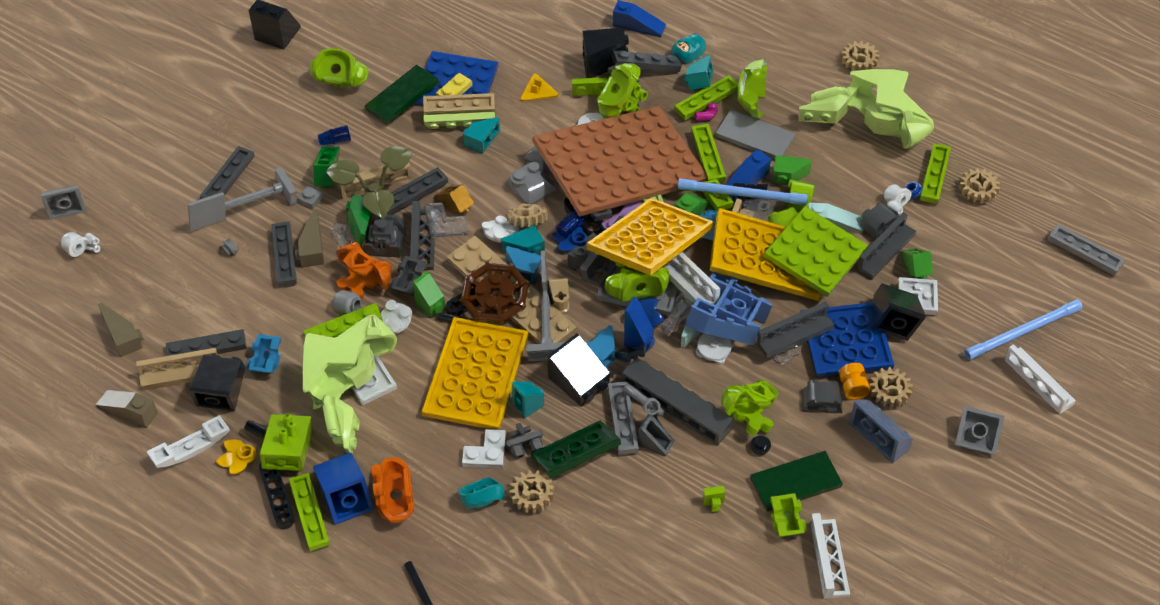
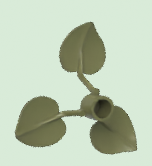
M397 146L388 147L383 150L380 160L385 165L383 166L379 185L372 183L367 187L361 176L357 174L359 165L351 160H342L332 164L327 169L326 174L333 182L339 185L351 184L355 177H357L364 191L367 192L363 197L364 207L376 217L385 219L394 204L393 194L387 190H382L386 169L388 167L392 171L403 169L411 159V150Z

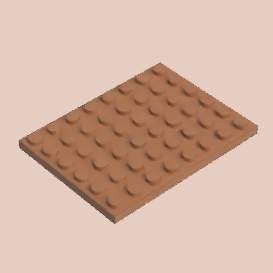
M660 106L535 135L532 139L535 147L579 217L656 197L660 194L679 191V178L695 180L697 182L707 181L704 169Z

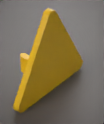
M534 73L520 100L524 102L558 97V92L539 75Z

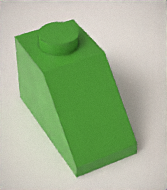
M776 155L772 183L788 185L790 179L798 181L810 174L812 159Z
M685 193L675 203V207L698 216L711 205L707 199L697 193Z
M920 248L900 251L910 276L916 277V279H926L927 275L933 274L930 251Z
M427 271L413 281L416 306L432 318L443 311L445 300L443 293Z

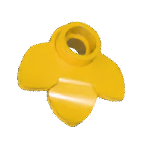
M241 440L224 441V446L227 452L220 456L216 463L223 468H229L230 474H238L245 470L247 464L252 463L256 459L257 452L253 446L244 444Z

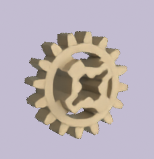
M854 41L853 45L848 43L847 47H844L842 51V64H846V68L851 67V71L873 69L877 67L879 62V51L875 50L874 45L870 47L869 42L863 44V41H860L857 44Z
M976 168V171L969 169V172H964L963 177H961L959 189L962 190V195H967V200L972 198L974 203L977 200L981 204H983L984 200L989 203L991 198L995 199L996 195H998L1000 182L997 181V176L992 177L993 172L986 173V169H983V171H980L979 168Z
M524 203L508 211L507 218L510 225L514 224V226L521 228L544 223V221H547L548 214L547 209L541 207V205Z
M891 367L888 368V371L881 368L880 373L875 371L874 376L870 378V396L876 397V403L883 402V407L886 404H889L890 408H893L894 404L901 407L902 402L906 404L908 398H911L913 384H910L911 378H905L906 373L900 374L898 368L895 371H892Z
M529 470L527 475L521 472V478L515 476L514 483L510 484L512 503L517 504L518 510L524 507L525 513L529 509L536 513L537 508L544 511V505L550 506V500H554L555 489L552 485V479H547L546 473L541 476L539 470L535 474H532V471Z

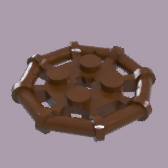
M488 261L482 267L463 278L464 286L459 301L470 312L476 322L489 321L504 324V321L526 308L525 303L530 282L520 274L512 263L508 265L489 263ZM492 271H500L505 273L504 275H501L499 273L492 274ZM487 272V277L479 282L476 280ZM511 276L515 278L518 282L517 284L513 285L509 280ZM472 286L475 288V295L469 296ZM497 290L499 295L491 296L490 294L492 291ZM520 291L519 299H514L515 292ZM477 302L481 308L477 310L473 303ZM511 305L513 306V307H511L510 309H508L507 311H505L504 313L502 312L503 310H505V309L508 308L509 306H511ZM494 310L497 314H486V312Z

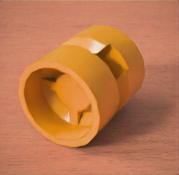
M849 363L841 367L839 376L841 382L844 383L843 389L846 398L858 400L866 397L871 389L863 365L860 363Z

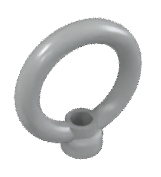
M630 384L624 385V390L643 405V409L647 414H656L658 416L664 414V410L655 398H648Z

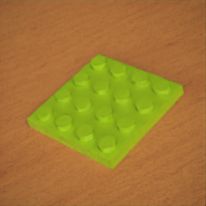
M805 206L764 253V258L828 297L858 261L868 245Z

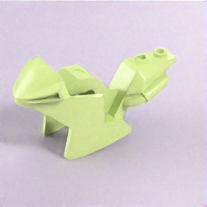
M895 69L852 71L850 73L852 83L848 88L835 86L814 92V94H811V104L799 107L798 121L837 123L851 107H854L865 116L864 123L873 134L899 137L904 149H909L921 142L934 129L933 120L904 92L909 75L908 72ZM872 86L877 88V98L871 89Z
M375 314L367 315L335 338L307 333L303 350V392L310 394L313 400V409L323 407L328 434L330 437H333V443L337 447H343L344 445L347 454L351 452L353 454V449L357 447L355 434L359 430L360 421L353 408L341 401L340 397L350 387L358 389L369 382L373 377L376 366L374 357L391 353L397 344V337L392 329Z

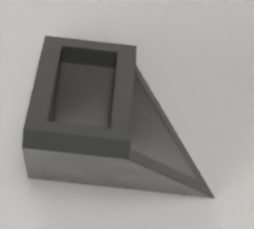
M647 414L639 428L638 445L666 456L675 440L665 430L656 415Z

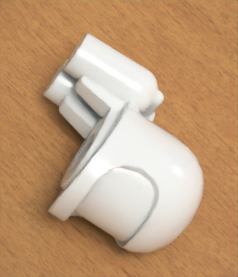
M893 184L886 188L884 199L887 202V207L899 217L903 213V206L911 198V191Z
M68 232L61 238V247L72 257L81 255L85 249L92 250L95 253H98L101 249L97 245L100 241L99 238L91 233H86L83 237L75 232Z

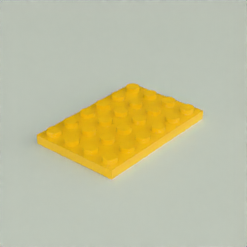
M650 198L587 242L586 250L651 276L713 229L714 222Z
M718 209L709 271L816 301L821 297L820 292L764 258V253L786 229L785 226L725 209Z
M454 317L422 409V416L490 430H500L511 396L512 383L515 381L529 337V331Z

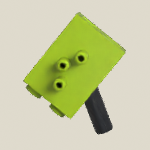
M289 413L284 415L271 414L267 428L251 420L246 422L244 426L246 431L264 439L260 452L262 469L303 471L313 433L311 416H295Z

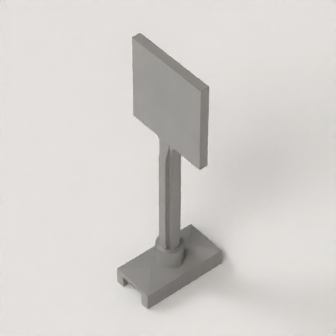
M283 168L275 169L276 184L272 185V187L226 202L222 192L188 203L190 230L193 231L226 220L225 210L273 194L283 193L290 206L297 204V200L293 196L297 194V190Z
M545 250L541 251L543 338L541 339V344L526 345L528 362L548 360V355L565 343H553L551 338L548 268Z

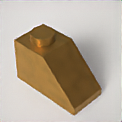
M464 184L448 186L435 195L436 199L452 213L464 214L474 204Z

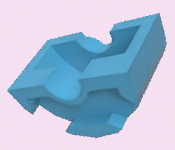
M257 334L256 341L252 343L254 356L248 359L247 369L252 372L274 374V370L278 369L281 353H278L281 338Z

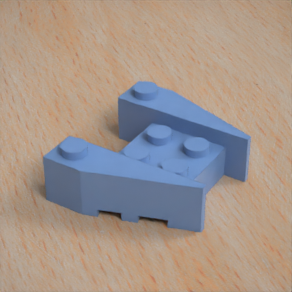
M713 272L710 279L721 288L717 304L714 305L701 298H697L685 325L704 334L754 345L761 326L753 321L756 319L765 324L773 304L763 297L759 299L754 296L750 288L747 286L743 288L737 284L738 280L736 278Z

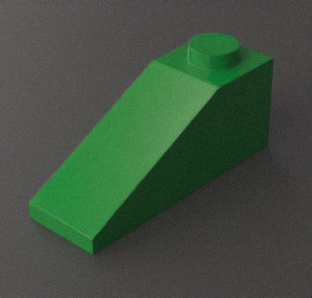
M321 147L313 164L314 186L321 188L333 186L334 182L326 174V171L332 164L338 162L340 147Z
M353 194L352 200L347 201L345 211L348 212L347 222L354 239L362 248L372 213L364 207L363 197Z

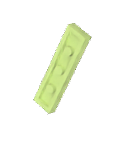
M495 112L424 115V125L429 129H438L445 126L446 128H456V126L469 128L473 122L495 118Z

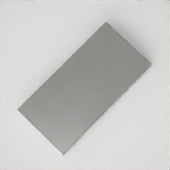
M730 109L718 128L715 137L751 151L758 149L768 157L775 159L776 155H785L795 138V133Z

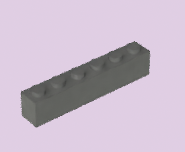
M638 358L633 360L622 372V382L627 381L628 384L648 398H655L665 412L716 445H719L732 430L733 418L717 409L711 402L703 400L695 392L684 388L678 381H673L664 372L651 367L648 362Z

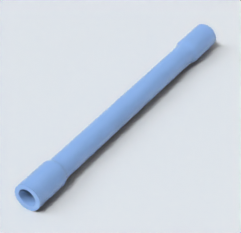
M679 178L678 189L774 200L798 205H806L808 197L807 194L744 188Z
M1078 299L1069 302L1050 313L988 341L965 349L964 355L968 360H972L991 349L1057 319L1082 310V303Z

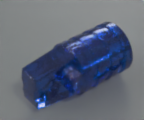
M347 125L318 134L320 145H335L351 140Z
M576 210L567 214L556 225L557 232L562 237L568 238L582 224L586 215L579 217Z

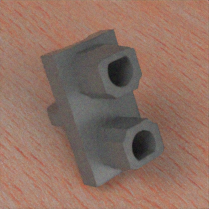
M518 423L516 424L517 430L510 432L513 439L507 440V444H505L507 451L510 450L514 459L525 455L523 445L529 444L532 452L543 448L541 439L543 433L541 429L528 433L531 431L530 426L523 428L522 424Z

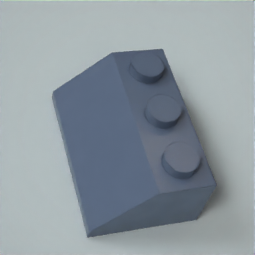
M856 400L854 402L849 424L886 458L894 463L910 450L913 439L909 433L897 426L892 418H888L877 405H874L869 400Z

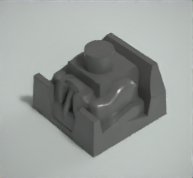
M372 214L367 226L363 252L369 256L401 258L406 229L404 221L398 215H386L385 219H380Z

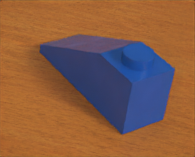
M618 0L613 10V26L624 27V29L657 37L662 36L666 27V23L633 3Z
M758 149L755 150L744 160L726 185L733 186V183L756 185L770 172L771 158Z
M634 297L625 310L624 346L641 348L646 353L648 348L651 349L655 343L654 329L638 298Z

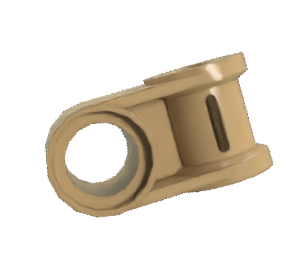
M568 279L548 280L552 305L562 314L569 311Z

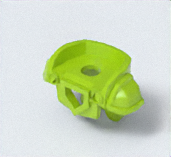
M335 48L321 50L317 57L311 60L309 65L310 75L316 81L324 82L337 88L359 86L367 80L369 69L364 64L355 60V57L349 52ZM331 68H338L340 69V72L334 74L332 73Z
M627 63L614 66L597 99L599 112L604 119L617 117L621 111L625 112L627 110V113L640 110L637 104L639 100L645 101L647 99L648 92L641 89L637 82L641 73L639 66Z
M615 262L618 267H623L620 269V274L611 275L605 281L607 293L623 303L633 300L634 297L641 299L649 296H662L669 283V270L661 267L650 276Z
M759 380L746 386L732 385L724 390L721 404L729 416L733 414V418L736 421L743 422L745 420L748 423L745 428L746 432L755 436L759 430L768 433L773 428L774 422L769 418L763 417L761 414L764 408H769L773 405L779 392L766 380Z

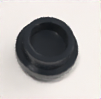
M756 436L751 441V449L757 455H764L771 449V441L765 436Z

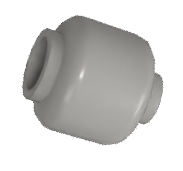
M341 290L332 300L334 311L341 315L362 307L360 296L351 291Z

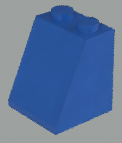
M352 452L312 466L334 524L374 510L365 477Z

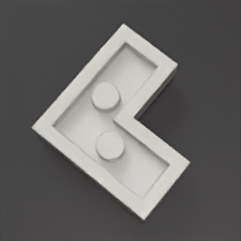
M899 277L898 289L916 294L925 314L937 315V280Z
M486 429L484 447L464 446L462 467L503 469L506 430Z

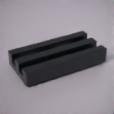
M634 346L615 351L616 359L627 363L631 359H638V356H645L644 349Z

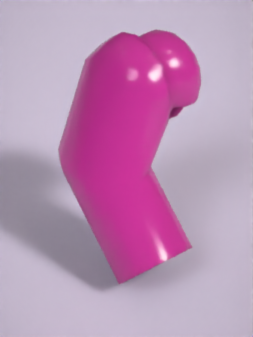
M709 103L705 112H695V121L712 120L718 112L717 104Z

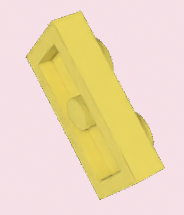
M458 73L436 92V96L462 95L473 86L472 80Z

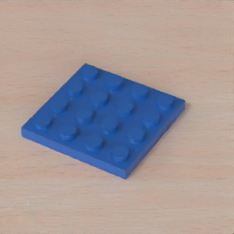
M432 51L425 70L437 77L439 83L423 96H436V92L458 73L472 80L473 84L462 95L488 94L498 69V62ZM423 96L414 102L413 105L423 106Z
M873 302L828 307L827 315L833 322L834 329L807 341L816 378L838 376L841 367L849 363L862 364L865 372L880 371L881 368L884 370H888L889 367L891 369L894 368L886 334L872 329Z

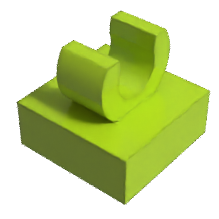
M724 486L703 488L704 506L711 505L712 512L720 511V506L724 503Z

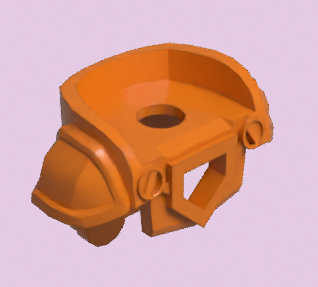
M357 242L344 245L336 251L338 259L348 267L347 270L350 274L348 278L342 277L337 280V287L340 291H348L350 289L351 292L357 293L362 300L364 298L363 288L365 286L371 289L379 283L383 290L388 289L392 270L390 263L386 261L381 262L362 251L360 244Z
M397 457L386 458L381 464L371 465L372 477L374 478L373 492L376 509L381 518L391 523H400L406 521L414 510L411 472L408 465L402 459ZM395 490L402 492V496L399 499H392L390 494Z

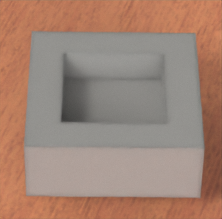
M307 186L297 197V201L314 209L323 198V193Z

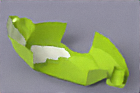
M765 59L751 62L739 75L738 102L753 118H761L763 116V112H758L757 104L758 97L765 98V77L767 74Z

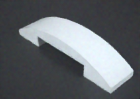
M219 415L203 423L201 430L169 446L164 442L148 450L147 454L156 468L175 465L207 450L229 433L230 429Z

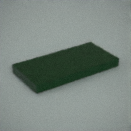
M416 64L364 106L367 111L388 124L436 86L439 80Z
M599 420L532 452L531 458L550 478H553L621 445V440Z
M826 451L750 475V479L766 512L773 510L770 503L771 497L795 493L797 500L801 501L841 488L843 484Z

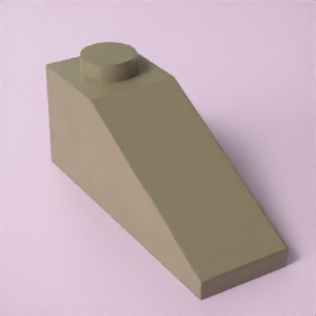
M313 210L298 240L299 249L295 250L296 259L301 261L302 268L324 265L317 210Z
M99 303L98 306L120 357L142 349L140 341L144 339L140 329L135 330L132 322L103 303Z
M106 390L96 404V407L145 428L150 425L158 414L152 399L133 392Z

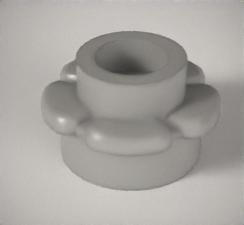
M230 238L226 241L223 240L224 245L222 248L227 254L233 253V255H236L235 252L239 249Z

